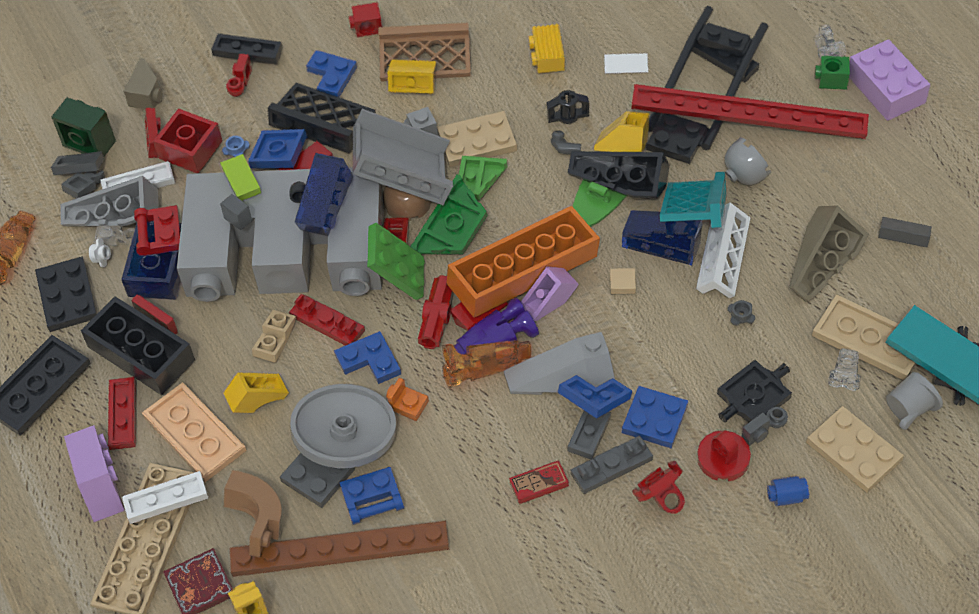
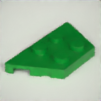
M457 174L453 179V187L444 205L437 204L410 246L420 254L463 255L487 218V211L477 201L475 195L468 189L460 175Z

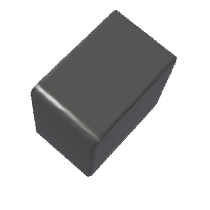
M233 194L220 203L224 219L239 230H242L252 221L249 206Z

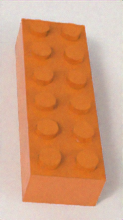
M571 205L449 264L447 269V285L475 318L529 291L546 267L564 268L566 271H569L597 257L600 237Z

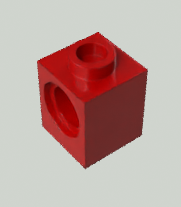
M378 2L351 6L353 15L349 16L350 28L355 29L357 38L379 34V27H382Z

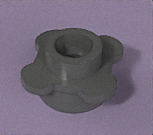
M739 300L728 306V312L731 313L732 317L730 321L733 325L738 326L740 323L745 322L751 324L755 321L751 303Z

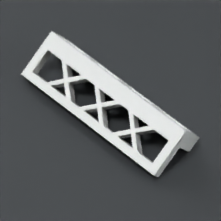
M732 203L725 205L722 227L711 228L710 222L696 287L702 294L717 289L728 298L735 296L750 217ZM735 217L741 221L740 229L736 225ZM732 234L736 242V248H734L730 239ZM727 254H729L732 261V268H730L726 259ZM723 274L726 276L728 286L721 282Z

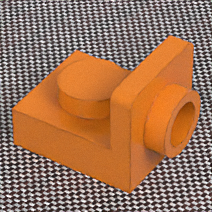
M400 377L395 385L392 384L386 394L388 403L394 412L414 421L418 420L429 402L427 395L405 387V381Z

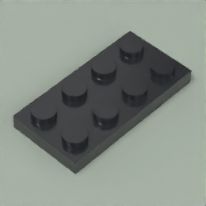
M51 335L0 386V423L21 436L91 364L89 359L57 337Z

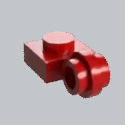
M240 54L237 63L233 64L232 73L236 77L228 80L226 89L234 97L240 96L245 87H247L252 72L249 55Z

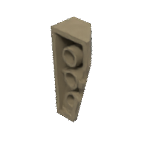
M838 205L818 206L807 226L789 288L805 302H809L828 284V280L835 273H839L843 269L842 266L849 259H854L859 254L869 234Z

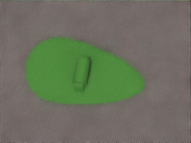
M583 180L576 194L573 208L592 227L614 211L627 195L606 188L593 181Z

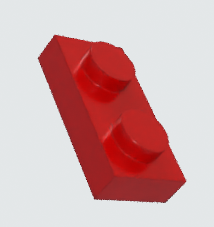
M146 108L145 110L148 158H158L153 141L157 137L158 131L161 130L160 117H156L155 108Z

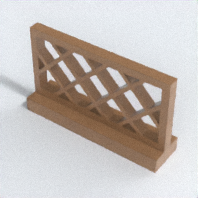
M468 22L379 27L381 81H388V73L385 74V69L390 65L391 60H395L402 53L409 57V60L420 61L418 58L426 52L432 57L429 61L437 60L444 67L434 72V78L471 76ZM455 43H465V47L459 53L451 46ZM433 44H440L443 47L436 54L429 49ZM417 45L421 49L414 55L406 50L409 46ZM385 47H396L398 50L390 56L385 52ZM447 50L454 55L448 63L441 58ZM461 60L466 64V69L456 70L452 65Z

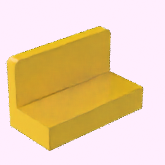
M391 60L387 71L388 92L433 94L435 90L434 72L436 61Z

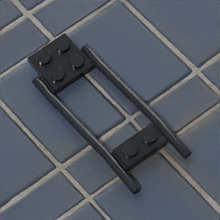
M706 6L692 29L664 88L674 89L696 41H699V44L740 57L744 55L725 95L735 97L749 64L769 27L768 24L765 22L760 23L754 37L750 38V35L707 23L713 8ZM652 112L649 117L648 132H652L646 143V150L663 152L666 157L690 164L699 146L704 150L710 149L723 121L714 120L709 129L708 125L680 116Z

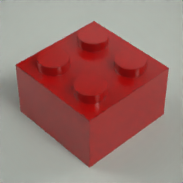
M178 108L153 142L159 159L166 162L169 161L171 164L199 174L223 140L218 123Z

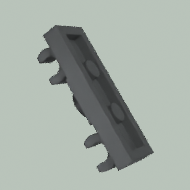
M638 436L571 469V475L582 493L586 494L652 461L653 455L643 439Z

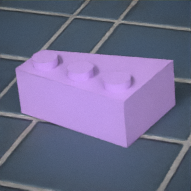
M93 425L64 436L78 488L93 521L96 522L125 511L115 484L118 478L113 465H111L113 461L108 449H106L108 445L104 434L98 435Z

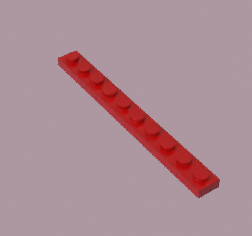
M634 84L631 109L861 139H866L868 134L869 114Z

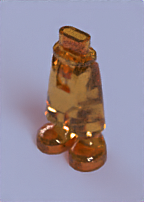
M20 210L16 216H11L0 227V285L4 284L8 279L7 268L15 266L33 230L32 224L36 218L30 213Z
M518 340L468 345L466 346V354H460L455 346L451 344L443 345L442 352L446 364L442 366L448 388H452L465 380L470 379L472 382L503 372L514 366V364L521 363V360L531 358L530 342L524 341L519 343Z

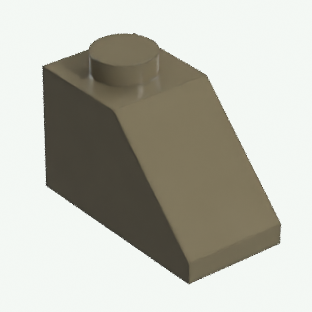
M144 58L139 59L124 89L129 107L141 109L155 108L162 99V89H160L156 76Z

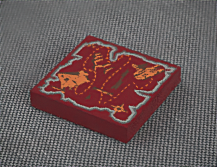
M214 548L163 571L182 614H199L230 599L228 592L233 591Z

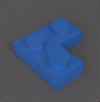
M315 50L306 68L307 72L323 76L317 86V90L340 97L357 69V62Z
M380 331L334 350L335 357L345 375L367 365L378 384L401 375V369Z
M576 375L559 384L558 393L597 419L630 400L632 390L614 378L598 387H594Z

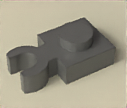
M101 170L99 173L97 171H90L85 174L76 173L61 183L62 191L75 199L88 195L96 189V184L101 183V179L105 178L104 171Z

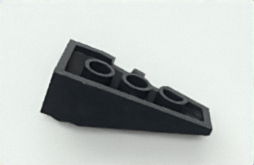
M571 151L568 174L588 182L593 181L634 198H658L667 187L670 165L663 152Z

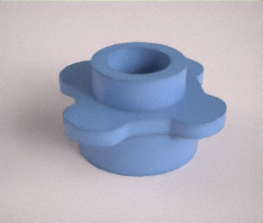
M231 136L226 140V147H223L222 152L224 155L236 157L243 154L250 145L248 141H244L240 136Z

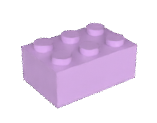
M889 39L850 57L849 78L887 121L926 103L930 83Z

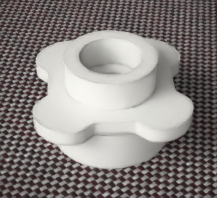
M99 238L96 240V244L90 246L89 257L93 263H99L100 267H106L107 260L111 256V250L109 246L104 244L103 239Z

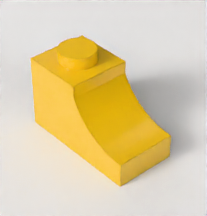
M237 373L223 394L233 413H254L256 409L264 404L276 400H284L289 392L279 374Z
M254 581L248 584H240L233 591L228 592L237 614H268L262 595Z

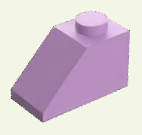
M546 267L521 303L525 311L527 310L533 320L537 321L565 304L579 284L564 268Z

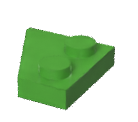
M462 156L459 175L477 200L484 196L506 170L508 165L507 159Z

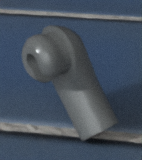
M556 130L552 132L551 144L559 153L571 155V151H581V144L568 143L564 139L563 131Z

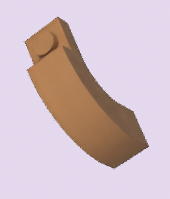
M232 470L224 488V507L243 511L255 519L256 523L250 535L249 555L260 557L263 548H268L271 539H279L281 503L276 492L262 479L248 473Z

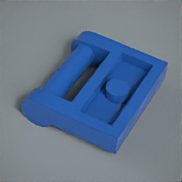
M391 467L339 482L353 525L361 523L360 520L393 509H396V511L404 509ZM390 496L392 497V499L376 503L364 508L356 509V507L371 503Z

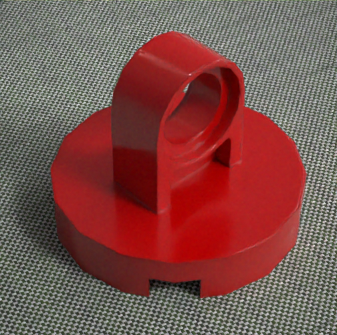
M726 430L714 431L706 435L699 444L697 451L698 466L705 475L713 480L718 481L719 478L734 481L742 477L748 470L751 458L750 447L744 438L734 432Z
M676 461L667 463L669 468L664 471L660 467L637 484L640 490L636 488L632 492L639 502L653 497L658 506L665 512L673 514L683 509L685 498L674 483L683 471ZM670 493H674L678 498L676 507L672 509L667 508L665 505V497Z

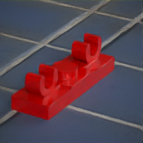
M304 294L299 295L294 302L295 305L289 311V314L296 316L297 321L345 346L357 341L365 332L364 325Z

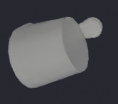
M916 372L911 373L886 396L887 404L894 415L901 420L899 427L903 430L908 429L915 418L929 410L937 411L943 406L942 398L936 388L924 376Z

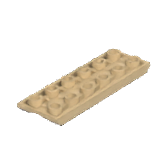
M150 463L138 491L194 472ZM190 505L132 524L126 518L90 603L92 607L122 614H147Z

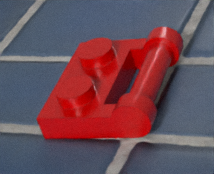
M177 205L149 210L138 208L134 211V219L137 221L138 229L136 251L139 255L144 256L179 250L181 227ZM154 221L155 242L150 243L148 242L147 222Z

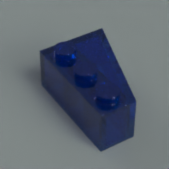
M315 153L295 218V224L300 230L329 236L331 229L334 228L336 217L354 177L343 158Z
M631 210L622 232V247L692 266L701 243L703 220L660 222V212Z

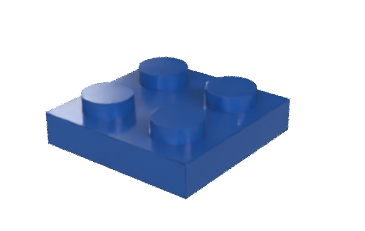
M305 130L261 131L248 160L250 168H294L307 138Z
M638 386L622 426V433L632 437L640 436L645 441L672 449L688 407V400Z

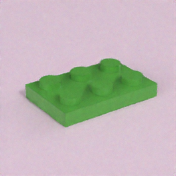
M378 223L370 225L368 227L367 267L413 299L418 300L424 297V256Z

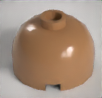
M385 186L383 199L389 216L393 218L407 217L411 221V218L416 216L420 218L428 212L431 201Z

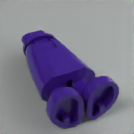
M513 298L509 300L506 309L501 312L495 310L479 321L462 337L457 339V344L450 347L448 351L457 364L465 360L471 362L472 357L477 359L517 342L515 334L518 332H524L528 337L534 338L539 335V331L532 316L527 310L525 311L520 300Z

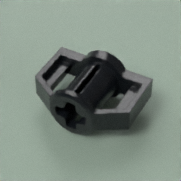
M562 91L557 97L546 102L548 123L560 121L564 124H572L578 118L589 117L588 96L575 93L574 91ZM566 95H568V103L565 100ZM577 102L581 103V108H576ZM560 105L559 111L555 112L554 108Z

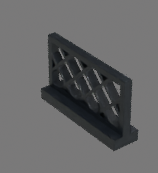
M295 83L277 104L271 103L267 108L269 126L281 130L304 129L307 135L306 139L318 141L323 145L348 154L353 150V131L347 129V127L355 125L357 119H355L354 115L360 114L362 109L376 113L375 109L299 83ZM297 92H301L307 96L295 98L294 95ZM324 100L326 103L315 105L314 101ZM310 102L311 106L301 108L298 106V104ZM294 105L295 109H290L286 106ZM344 107L346 110L335 112L334 108ZM330 109L331 113L321 115L318 113V111ZM314 112L315 116H310L306 113ZM350 116L351 120L342 122L338 120V118ZM334 119L335 123H330L326 120Z

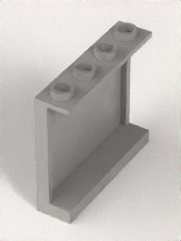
M362 109L353 127V174L444 205L453 187V181L445 179L444 152L450 140Z

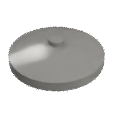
M352 384L328 385L310 392L297 403L291 415V437L296 448L306 458L317 464L332 468L359 467L375 461L390 448L395 438L396 418L388 401L371 389Z

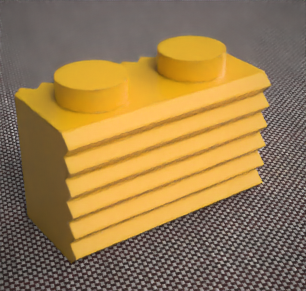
M559 24L533 26L532 35L528 36L529 48L534 49V52H531L532 66H537L538 73L564 71L565 57Z

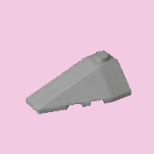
M602 332L573 339L503 370L510 394L542 395L543 392L558 393L559 384L576 375L594 387H598L612 378L615 379L609 350Z

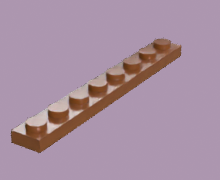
M446 521L271 542L268 548H263L260 557L249 555V545L231 547L232 577L449 550Z

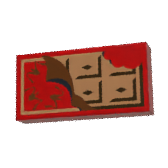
M136 295L131 300L136 310L175 335L178 333L174 319L140 295Z
M559 460L509 478V483L519 504L569 487L568 479Z

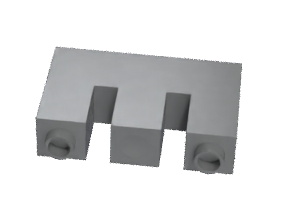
M353 167L252 171L261 189V193L242 200L249 206L252 221L242 230H239L224 219L220 203L229 195L233 194L235 196L225 174H187L177 271L186 297L210 302L218 299L220 296L235 295L239 247H253L252 269L259 294L308 292L311 245L328 244L327 266L333 291H341L350 296H360L367 293L368 290H382V277L367 267L368 227L374 223H378L382 227L384 225V191L382 184L354 175ZM294 182H304L308 186L309 199L306 202L295 203L291 201L289 190Z

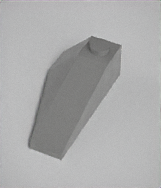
M140 176L60 204L61 225L127 226L137 222L134 219V211L136 209L146 208L149 210L159 208L158 188L144 176Z

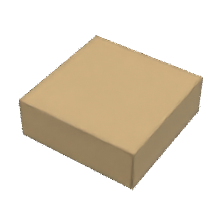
M635 268L610 269L611 294H636Z

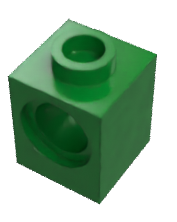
M821 56L820 65L815 66V79H819V89L847 90L850 76L849 57Z

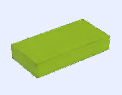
M243 154L220 162L222 170L237 198L242 201L261 193V189Z

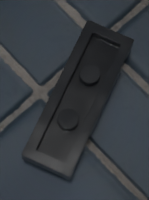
M218 33L211 51L213 56L238 59L240 54H247L250 61L277 64L283 46L280 41Z
M696 41L691 51L732 76L735 75L744 56L740 57L699 44V41ZM751 60L742 82L746 83L759 70L758 62Z

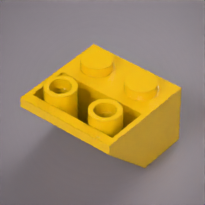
M629 111L623 113L601 132L594 145V150L600 152H643L648 141L649 113Z

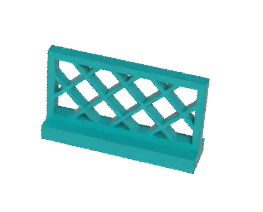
M715 172L714 180L668 182L660 212V222L711 219V228L722 227L727 196L725 172Z

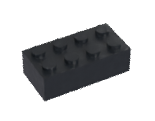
M116 296L81 330L88 348L160 395H163L195 361L190 343Z

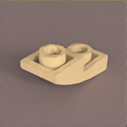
M272 310L262 325L263 333L252 348V356L276 363L291 334L296 316Z

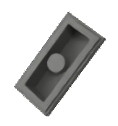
M882 217L878 238L928 248L932 226Z

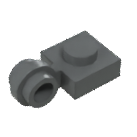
M781 407L771 408L767 415L762 413L743 426L741 437L745 439L749 446L755 442L760 443L767 437L770 426L781 428L786 425L788 420L787 412Z

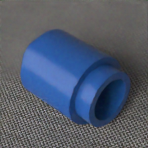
M793 476L771 480V485L767 486L769 501L774 502L777 507L802 503L803 500L809 499V488L806 478Z

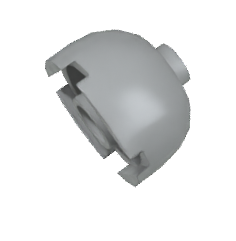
M740 137L728 148L725 154L724 163L728 169L725 171V174L734 183L739 181L741 184L748 186L758 184L771 174V170H765L768 164L761 154L752 145L746 147L743 144L746 140Z

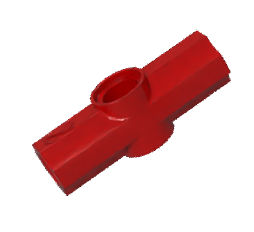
M444 275L434 278L429 299H426L423 305L422 325L418 336V344L426 349H434L440 346L444 327L449 324L451 317V301L454 292L447 285V276Z

